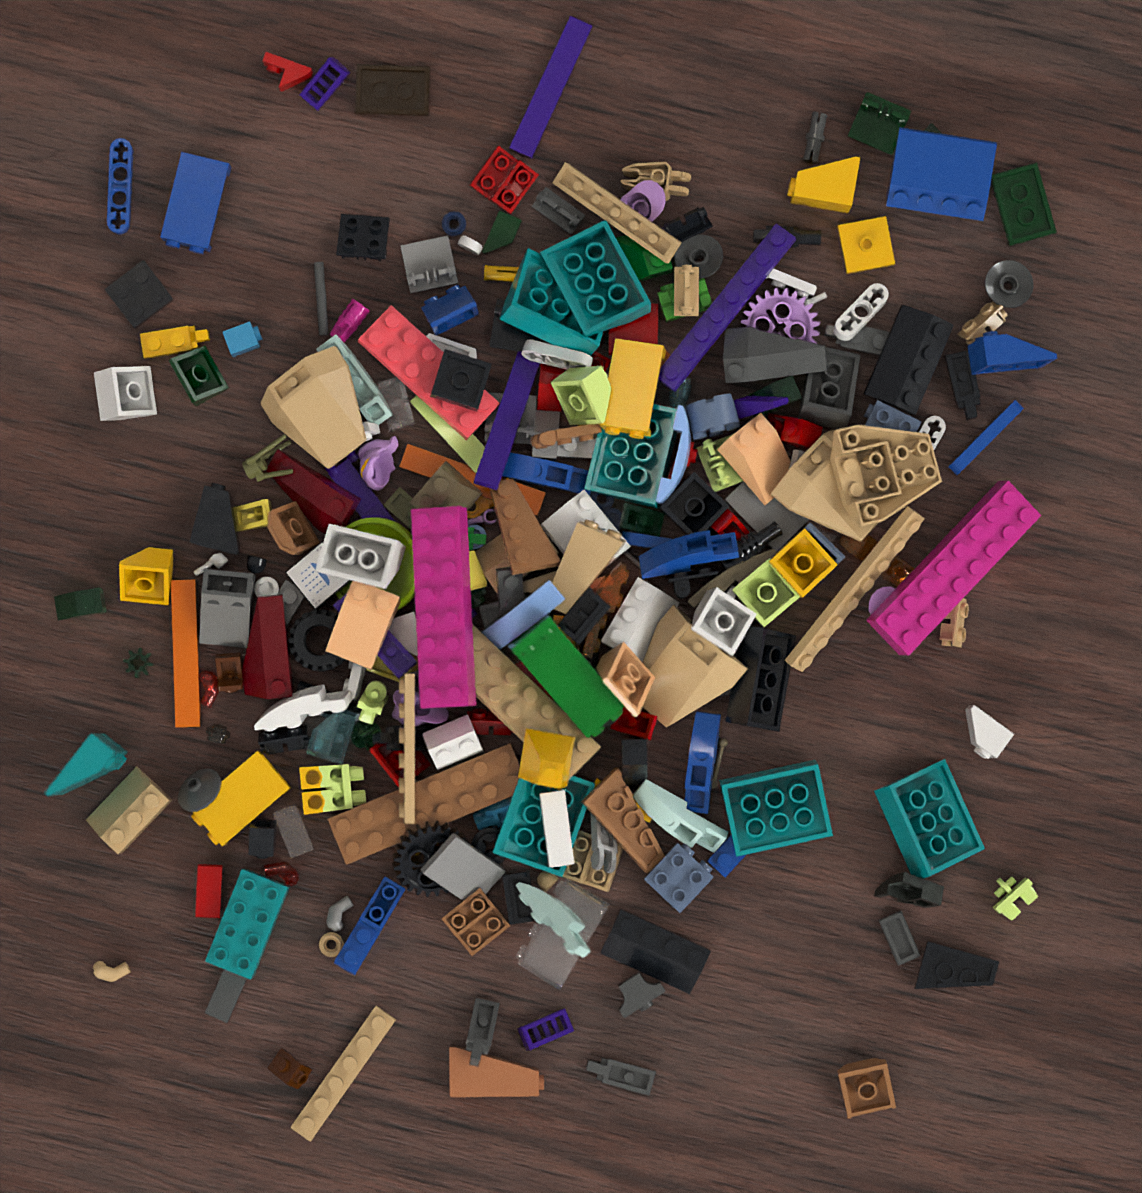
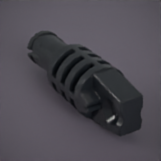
M766 226V229L754 230L753 243H761L774 226ZM781 226L796 237V241L790 248H796L799 245L821 246V230H799L797 226Z
M774 521L761 531H752L737 541L739 558L720 560L724 569L727 570L739 563H744L763 551L767 543L783 535L781 528L777 529L779 525Z

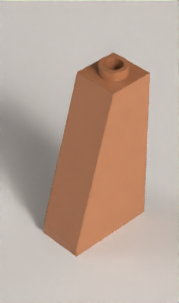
M450 1045L449 1047L450 1097L539 1096V1090H544V1075H539V1069L486 1054L481 1055L479 1067L469 1065L472 1051L457 1045Z

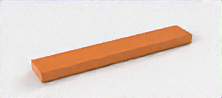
M407 444L399 466L400 468L431 478L440 466L447 461L483 493L482 497L492 500L489 488L474 484L476 473L468 465ZM516 482L535 516H538L546 492Z
M196 579L171 580L175 728L201 727Z

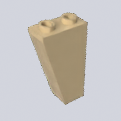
M585 519L584 522H577L552 582L565 598L564 601L554 608L555 610L564 614L569 612L624 546L626 540L621 538L622 534L608 529L607 532L598 529L599 524Z

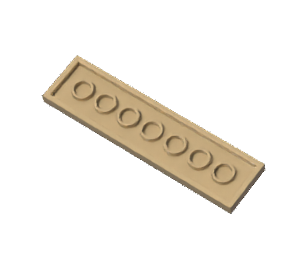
M472 624L476 697L523 742L526 728L575 737L569 780L600 750L601 746L591 737L587 738L552 699Z

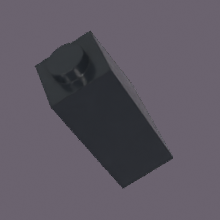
M211 483V487L204 485L189 542L239 556L240 546L231 493L225 491L226 486L216 483Z
M621 740L622 778L629 789H638L643 781L647 779V740Z

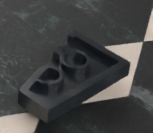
M927 941L914 989L991 986L995 980L999 961Z

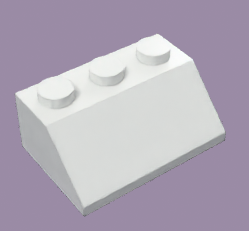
M585 490L569 500L541 524L542 529L563 555L577 522H584L585 519L599 524L598 529L605 532L608 529L619 532ZM627 541L607 566L631 547Z
M329 524L315 571L386 589L399 571L406 546L398 540Z
M637 577L601 642L612 649L625 642L639 660L643 662L658 622L673 605L678 607L680 602Z

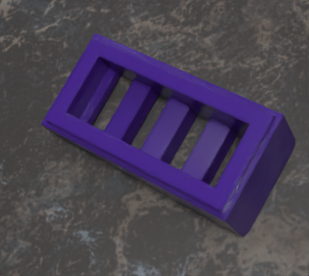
M329 57L299 95L319 111L351 72L334 57ZM333 67L340 73L339 77L334 75L329 68ZM324 74L334 82L332 85L322 78ZM319 82L327 89V92H323L315 84ZM311 89L322 97L319 101L309 93Z
M745 396L734 400L737 415L740 419L788 404L787 402H789L788 397Z
M565 1008L517 1028L526 1051H530L574 1031ZM558 1016L564 1028L562 1031H560L555 1020ZM546 1021H550L555 1034L551 1035ZM537 1025L541 1026L545 1035L544 1039L541 1038ZM530 1028L536 1040L534 1043H532L527 1031Z

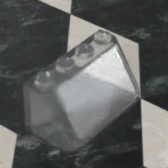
M566 878L564 882L560 880L553 891L556 895L555 898L567 905L584 923L586 927L579 934L587 945L609 907V902L570 879ZM535 923L528 934L531 937L530 942L527 946L522 944L515 956L519 959L517 964L560 990L580 956L575 953L573 955L570 954L563 946L565 941L562 936H558L550 926L543 923L540 925Z

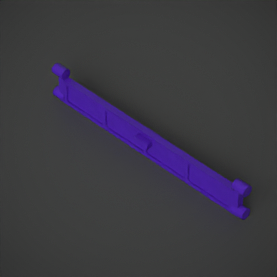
M354 450L346 456L348 459L339 466L335 467L334 465L330 469L325 468L336 484L361 498L355 510L362 519L381 517L395 521L352 463L359 459ZM472 607V618H473L474 616L477 615V613H476V611H475V610L473 609V607Z

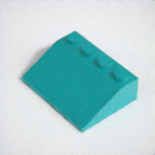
M606 220L540 252L585 337L630 323L651 312V302Z
M528 248L505 299L499 320L553 345L584 352L591 356L599 347L603 332L587 337L584 336L541 254Z
M654 404L649 426L652 432L651 437L644 436V439L629 437L628 433L622 432L619 435H610L602 429V432L597 434L584 489L659 509L660 504L656 502L660 480L661 477L667 478L678 433L673 430L677 409Z
M91 733L46 790L45 794L48 796L64 795L113 770H119L127 760L125 755L128 751L105 733Z
M945 759L874 791L912 875L922 879L930 877L985 849Z
M816 760L719 780L736 857L833 836L819 765Z
M572 776L568 780L567 786L559 789L538 785L519 778L492 853L563 877L566 865L551 868L548 865L539 793L565 790L573 848L587 809L581 801L594 789L595 783Z

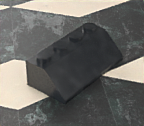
M901 305L863 394L905 414L916 415L954 325L933 314Z
M749 627L739 644L737 659L748 670L731 688L725 722L780 731L791 668L785 659L794 649L796 635L766 628Z
M620 908L600 953L690 994L711 950Z

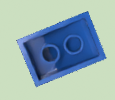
M459 285L453 286L446 291L447 295L439 299L437 296H434L424 302L425 306L421 307L434 335H439L479 315L477 305L466 286L461 288Z
M997 331L983 333L982 337L975 338V342L968 345L972 375L1042 368L1057 359L1056 353L1008 334L998 335Z

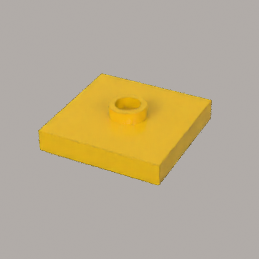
M886 216L837 226L846 274L895 265Z

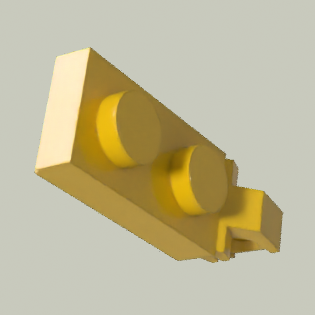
M183 326L140 334L144 359L189 352L198 348V342L210 341L207 329L195 331V326Z

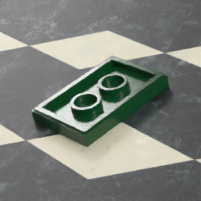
M1037 162L992 175L991 185L1008 246L1057 233Z

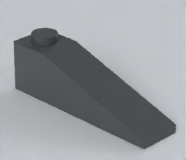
M754 327L725 329L723 364L726 383L750 382L828 370L825 345L797 338L792 339L773 332L760 331Z

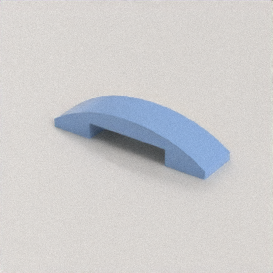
M678 405L673 430L682 434L671 479L661 477L656 498V502L659 504H663L674 493L684 475L689 460L691 446L690 424L686 409L681 405Z
M548 580L512 610L481 631V633L500 650L564 601L565 598L553 583Z

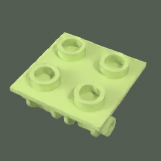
M733 434L716 441H712V439L705 440L702 446L696 448L698 449L697 452L710 485L715 492L743 482L742 478L717 450Z

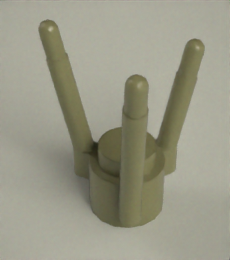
M286 435L280 436L258 453L242 462L244 471L249 479L256 477L259 482L266 478L293 473L292 469L264 473V470L268 469L265 460L273 456L277 449L283 450L291 445L292 442L288 440L277 446L286 439Z

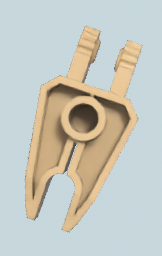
M667 162L636 163L626 166L622 170L624 176L637 178L621 180L622 187L627 191H630L644 180H652L663 188L665 202L670 199V195L688 196V188L675 186L672 183L673 181L689 182L691 175L686 172L672 171L671 166Z

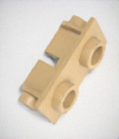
M692 265L674 267V316H699V267H692Z
M992 301L984 305L974 319L967 321L962 326L958 336L966 339L967 345L975 342V338L982 337L983 333L987 332L985 330L987 326L991 331H995L1006 321L1005 318L1008 314L1002 309V305H997Z
M963 598L944 618L951 619L950 624L941 623L939 640L942 641V646H951L952 642V646L962 647V642L966 639L964 619L967 618L969 606L966 603L967 599Z

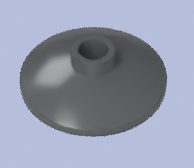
M701 234L695 235L681 243L674 255L676 267H682V265L699 267V279L713 275L720 268L723 262V250L719 242L714 238ZM697 259L704 260L702 262H696Z
M1004 260L996 263L990 268L985 278L987 295L995 304L1002 305L1004 308H1016L1023 305L1033 292L1034 282L1030 271L1017 261ZM1003 284H1010L1011 290H1006Z
M208 768L191 774L180 787L178 793L179 805L188 812L200 811L209 806L221 789L219 774L215 770Z

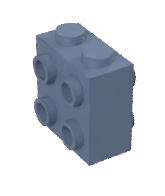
M879 400L874 405L869 404L863 416L867 418L864 426L917 432L921 421Z
M676 843L643 878L679 913L714 878L710 874L713 869L703 860L698 863L692 857L695 852L684 843L682 846Z

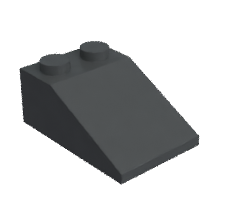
M825 347L828 370L806 373L798 419H804L821 426L842 429L847 427L852 414L860 355Z

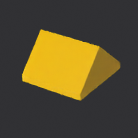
M805 528L786 543L769 561L801 598L838 565Z

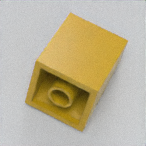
M852 157L798 171L796 177H791L787 196H791V204L848 213L853 203L860 157Z

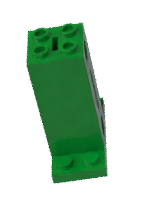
M545 615L524 633L507 644L587 738L590 736L596 737L605 729L603 725L609 719L613 722L623 714L622 708L625 705L604 683L599 674L557 627L550 616Z

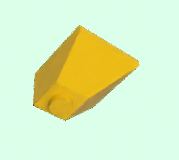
M148 547L121 560L119 563L120 601L169 605L173 575V550Z
M526 728L518 778L543 786L559 789L566 787L575 737Z

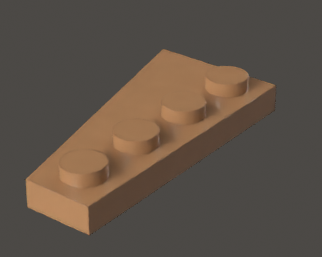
M514 478L502 480L498 490L489 488L512 575L559 566L561 560Z
M615 767L581 802L645 873H649L665 855L652 830L648 828L641 809L637 807L631 790L626 786L620 769Z

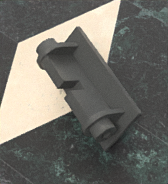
M547 187L538 194L536 201L532 205L535 210L570 235H572L585 217V214Z

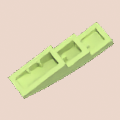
M416 395L410 403L461 459L477 473L485 449L484 445L473 434L467 440L464 439Z

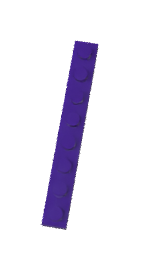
M777 223L774 225L662 365L658 378L661 383L674 392L679 388L796 241L795 236Z

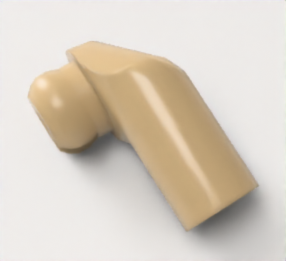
M98 961L93 965L94 975L98 979L114 982L131 973L126 962L114 968L106 966L103 961Z

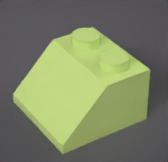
M602 366L569 368L551 381L570 425L602 424L605 422L611 385Z
M771 558L732 589L741 603L757 614L754 619L762 628L800 597L769 563Z

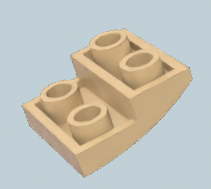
M579 830L572 848L574 864L566 865L563 877L609 892L623 848L617 843L616 870L613 873H606L603 868L604 865L600 870L592 869L591 856L593 851L591 834Z

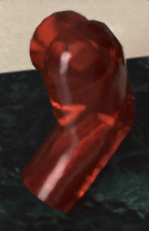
M205 670L199 675V681L203 683L206 691L200 703L211 708L220 691H218L216 675Z
M279 862L264 865L265 876L279 875L288 886L297 884L299 874L289 863Z

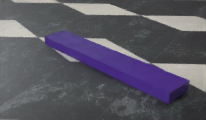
M572 16L569 17L509 147L510 150L532 159L591 32L592 25Z
M521 351L517 353L474 478V484L494 490L499 488L541 364L526 359Z

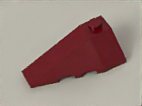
M277 449L266 471L293 470L292 474L272 478L293 502H297L303 514L314 527L326 534L329 524L346 527L361 498L282 450Z
M283 594L258 596L242 668L245 695L264 699L292 697L294 686Z

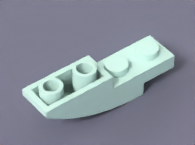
M647 779L633 793L635 801L659 826L691 848L697 843L714 853L727 839L728 832L686 809L688 802Z
M520 882L515 885L520 891L519 898L532 909L531 915L534 920L539 924L543 923L550 926L558 936H562L565 941L563 946L570 954L573 955L575 953L584 958L591 952L579 934L586 926L567 905L531 885Z

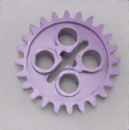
M776 287L774 295H771L769 290H765V298L758 294L756 296L758 303L749 302L752 311L744 310L743 312L749 318L741 320V323L747 325V327L758 328V319H767L770 327L769 330L764 332H773L785 337L782 331L777 332L775 330L777 324L767 313V310L770 309L779 324L785 323L784 331L789 338L817 343L812 337L820 335L819 331L814 330V327L820 325V322L813 321L818 312H810L814 304L805 305L806 296L799 300L797 298L798 291L796 290L791 296L789 295L788 288H785L783 294H780L778 287ZM779 304H785L789 307L790 312L788 316L782 317L778 314L777 306ZM800 324L804 329L803 335L794 336L791 332L792 325Z

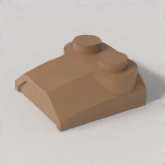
M296 501L268 512L267 528L279 549L292 555H300L320 543Z
M871 1058L846 1064L837 1070L848 1119L862 1114L896 1108L886 1059Z

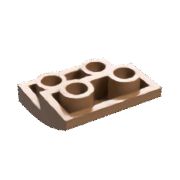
M481 888L441 918L471 956L475 955L511 926Z

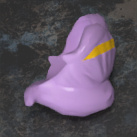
M392 436L390 440L376 439L366 442L358 450L357 455L360 460L361 477L366 482V485L373 490L379 491L383 489L388 483L391 473L396 469L392 453L398 447L396 436Z

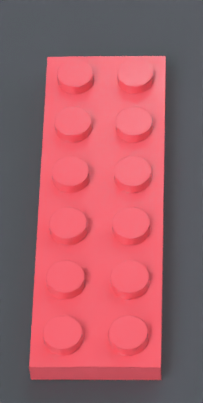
M392 305L358 339L360 345L466 440L500 405L485 389L477 412L430 397L444 352Z

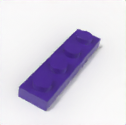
M347 593L333 605L338 613H340ZM388 630L378 657L400 679L404 673H407L417 664V661Z

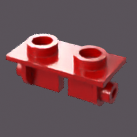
M484 709L467 711L476 734L489 735V726H494V735H511L513 733L491 711Z

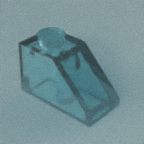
M341 712L331 714L313 729L306 754L343 764L356 717Z

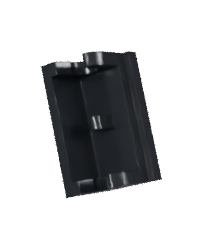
M589 587L558 623V626L579 645L609 610L611 605Z
M530 871L502 875L509 925L534 921L531 915L532 909L519 898L520 891L515 886L519 882L531 885Z

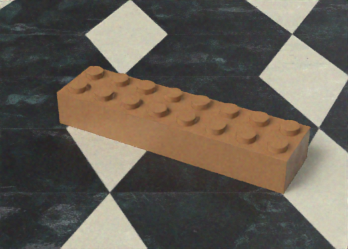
M510 743L416 782L414 824H405L404 818H399V803H404V793H399V790L329 818L328 822L346 865L400 843L401 836L409 837L408 829L413 832L417 831V824L421 828H425V823L428 821L430 826L434 827L435 822L439 821L441 826L446 822H451L513 796L519 779L520 764Z

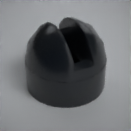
M248 555V570L254 574L261 573L266 567L267 559Z

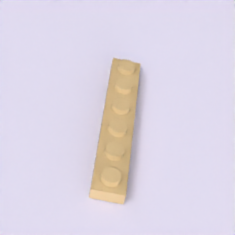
M564 163L553 181L554 185L665 263L670 262L682 243L569 163Z
M404 673V678L399 679V693H404V703H399V718H404V728H399V743H404V753H399V768H404V778H399V793H404V803H399V818H404L405 824H414L415 674Z
M377 1005L374 1007L292 1124L291 1129L311 1142L396 1021L394 1017Z

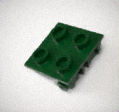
M866 92L847 137L893 155L899 127H905L911 110Z

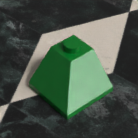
M627 235L616 238L639 282L672 273L671 261L665 263Z

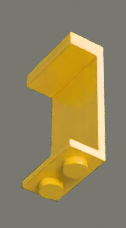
M615 338L608 375L611 393L605 422L600 424L605 433L610 435H619L620 432L628 433L629 437L644 439V436L651 437L652 432L649 426L661 361H665L666 357L664 345Z
M257 751L221 782V789L215 800L206 808L193 812L191 817L200 827L204 825L209 830L207 836L215 845L220 843L221 846H225L230 839L274 801L289 791L291 786L261 751Z

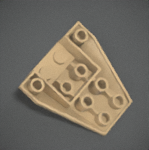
M336 346L303 358L267 387L261 401V406L272 424L327 469L333 467L367 440L350 369Z
M855 425L834 431L830 458L843 508L859 527L886 520L942 482L929 434Z
M833 428L824 433L791 466L771 492V495L789 511L861 542L878 523L859 527L843 508L830 460L833 436L836 430Z
M675 605L658 622L642 662L655 677L642 707L650 714L658 716L657 720L666 728L733 688L748 670L737 658L725 653L722 649L691 630L692 620Z

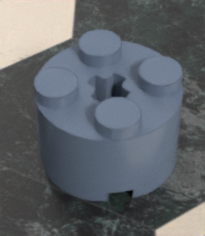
M730 393L713 396L712 399L708 400L702 399L685 406L693 440L705 438L707 434L709 438L722 435L725 429L732 431L741 427L734 400Z

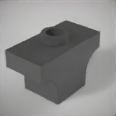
M637 972L618 985L624 995V1002L619 1007V1011L624 1018L638 1009L643 1012L653 1005V999L666 991L660 981L649 983Z

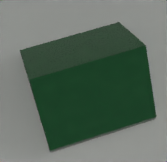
M206 346L168 360L195 406L204 403L229 388Z

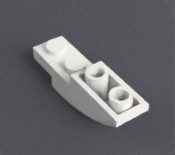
M324 684L299 690L293 693L292 697H285L268 708L260 716L254 728L255 730L264 729V731H273L283 726L296 728L303 723L307 715L316 716L323 711H332V713L342 712L352 700L351 692L347 690L326 693Z

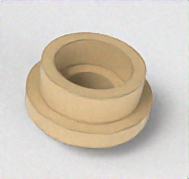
M334 932L324 934L319 941L320 951L328 957L337 956L344 946L342 937ZM329 940L336 942L334 949L328 948L327 942Z

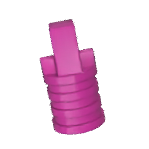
M353 298L338 317L339 319L330 333L332 337L337 335L343 342L358 329V326L361 325L363 319L370 312Z

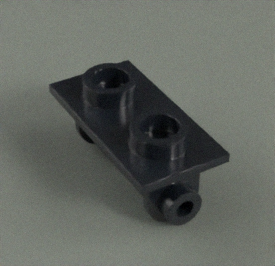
M696 207V209L683 214L685 222L682 223L680 218L677 217L664 223V227L661 228L680 242H683L697 234L703 233L705 230L713 227L707 217L708 214L705 208Z
M300 725L296 728L260 732L258 744L260 745L261 753H266V755L284 752L283 744L287 743L288 751L306 749V746H310L309 736H307L308 726Z

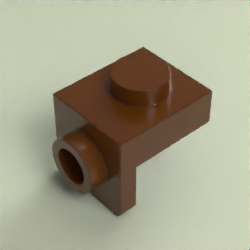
M240 652L216 654L218 691L233 693L243 688Z
M282 1048L267 1067L286 1085L296 1089L305 1084L312 1071L309 1066L302 1064L287 1050Z

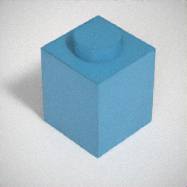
M251 322L223 331L232 357L260 348L261 333L258 326L253 327Z

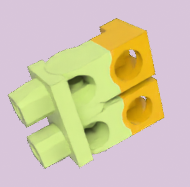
M349 764L299 767L301 790L326 787V790L302 792L304 815L352 809L353 806L366 803L365 790L352 791L351 781L364 780L363 767L349 766Z

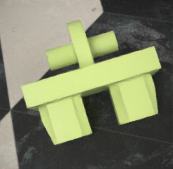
M372 681L366 687L357 705L358 708L362 709L359 716L360 721L373 724L375 717L381 715L389 698L384 683Z
M1012 876L1006 882L999 878L996 882L1000 887L994 894L998 898L1005 892L1007 894L993 908L997 913H1002L1008 919H1015L1021 913L1013 903L1019 896L1027 905L1038 898V895L1031 886L1033 883L1028 878H1024L1011 890L1010 887L1017 881Z

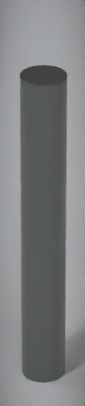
M315 262L314 273L319 336H328L324 262Z

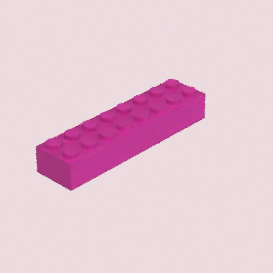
M1009 480L998 481L866 621L899 655L909 656L1041 515Z
M452 506L411 509L420 708L476 706L467 508Z

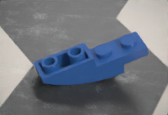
M510 452L502 477L514 478V480L579 494L585 490L588 470ZM585 490L590 496L591 491Z
M710 530L662 543L639 556L642 579L691 571L690 565L739 558L736 535L733 532L711 536Z
M696 711L685 781V801L688 802L686 809L691 812L709 813L721 714Z
M384 876L333 964L355 976L406 890L404 887Z

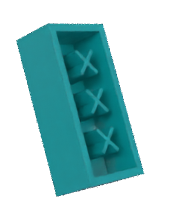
M243 868L205 962L250 980L253 979L290 886Z

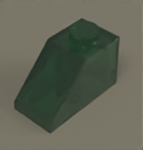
M788 376L747 395L788 397V404L760 412L763 416L800 401L802 398L793 376Z
M102 588L54 596L58 621L107 613Z

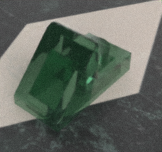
M624 503L619 527L624 530L660 537L665 514Z

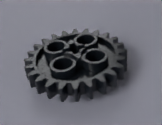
M428 821L425 823V828H421L417 824L416 832L408 829L409 837H400L402 845L395 844L397 852L392 853L394 859L392 865L396 878H399L402 886L406 885L409 892L415 888L416 895L418 896L422 891L425 892L426 897H429L431 891H434L435 895L439 896V892L442 889L447 894V889L428 876H422L421 868L442 846L435 845L439 842H445L452 833L467 843L469 841L468 839L465 840L464 833H459L456 826L450 829L448 822L443 827H440L439 821L435 822L434 827H431ZM416 852H421L418 856H412Z

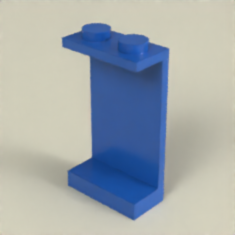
M181 152L160 236L163 241H166L165 245L173 248H180V245L190 247L189 251L203 254L204 251L211 252L210 241L226 177L230 176L232 168L229 163Z

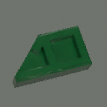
M499 211L482 253L488 254L491 251L512 244L522 220Z

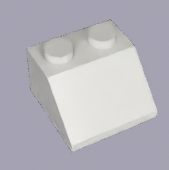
M150 366L111 367L94 372L100 421L124 420L157 414Z
M716 587L706 591L694 613L691 630L733 656L757 614Z
M968 705L965 710L970 741L976 747L973 751L984 759L997 758L1014 734L975 705Z
M468 714L422 733L428 751L439 772L485 754Z

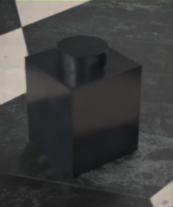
M254 819L251 821L248 855L259 859L273 857L276 848L277 820Z

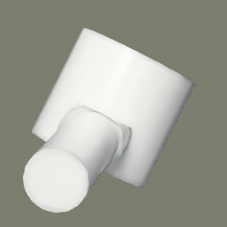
M824 292L805 300L804 303L805 305L814 304L827 298V295Z
M222 553L214 554L209 561L194 570V574L198 576L204 572V569H209L213 565L221 569L228 559Z

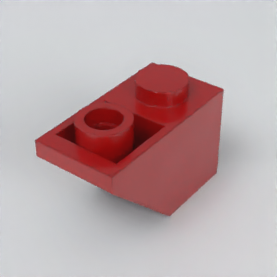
M770 413L767 418L777 431L782 443L803 449H809L820 438L823 427L804 419Z

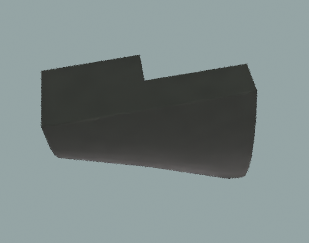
M902 872L884 881L875 890L874 896L882 898L883 896L890 895L897 898V902L930 908L941 905L944 886Z

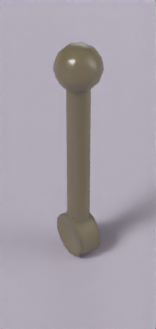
M721 738L718 741L720 747L713 772L712 788L718 786V771L724 747L728 745V741L725 738Z

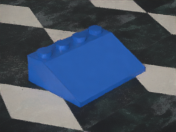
M899 127L886 195V206L983 221L989 196L997 142Z

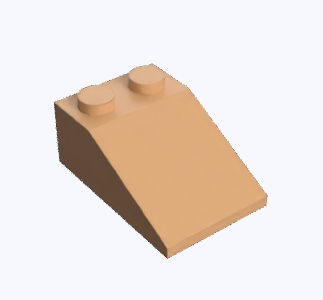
M760 413L729 437L717 450L765 506L774 499L771 492L788 472L791 461L777 431Z
M352 581L325 651L372 670L400 605V597L377 587Z
M622 642L601 657L596 669L604 683L636 717L640 713L655 677L625 642Z

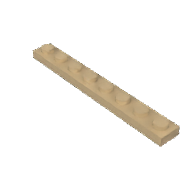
M908 506L905 508L785 659L790 666L803 672L805 668L811 665L813 658L827 645L829 638L842 626L844 619L858 606L860 599L873 587L880 574L889 567L892 559L904 548L911 535L920 528L921 523L925 519Z

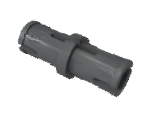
M812 112L809 133H806L805 137L807 139L803 157L805 162H810L811 153H813L812 163L819 162L821 143L825 140L823 132L828 116L825 113H821L820 120L817 122L819 112Z

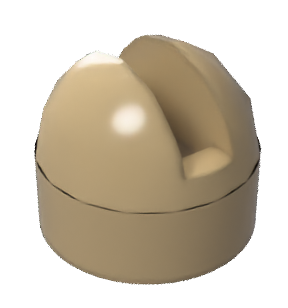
M543 871L538 875L537 883L546 892L559 878L552 873Z

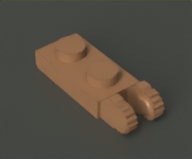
M588 424L546 431L531 437V444L533 448L543 449L553 446L556 441L558 446L570 444L574 438H579L580 442L594 439L593 435L601 433L602 429L600 424Z

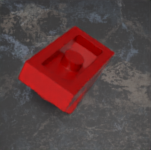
M265 52L262 61L264 66H267L266 70L278 75L284 72L279 84L280 92L312 78V68Z
M623 707V714L611 725L610 729L645 740H651L658 716L640 712L635 717L626 707Z

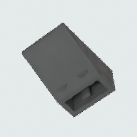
M204 569L199 643L247 648L252 618L255 574Z

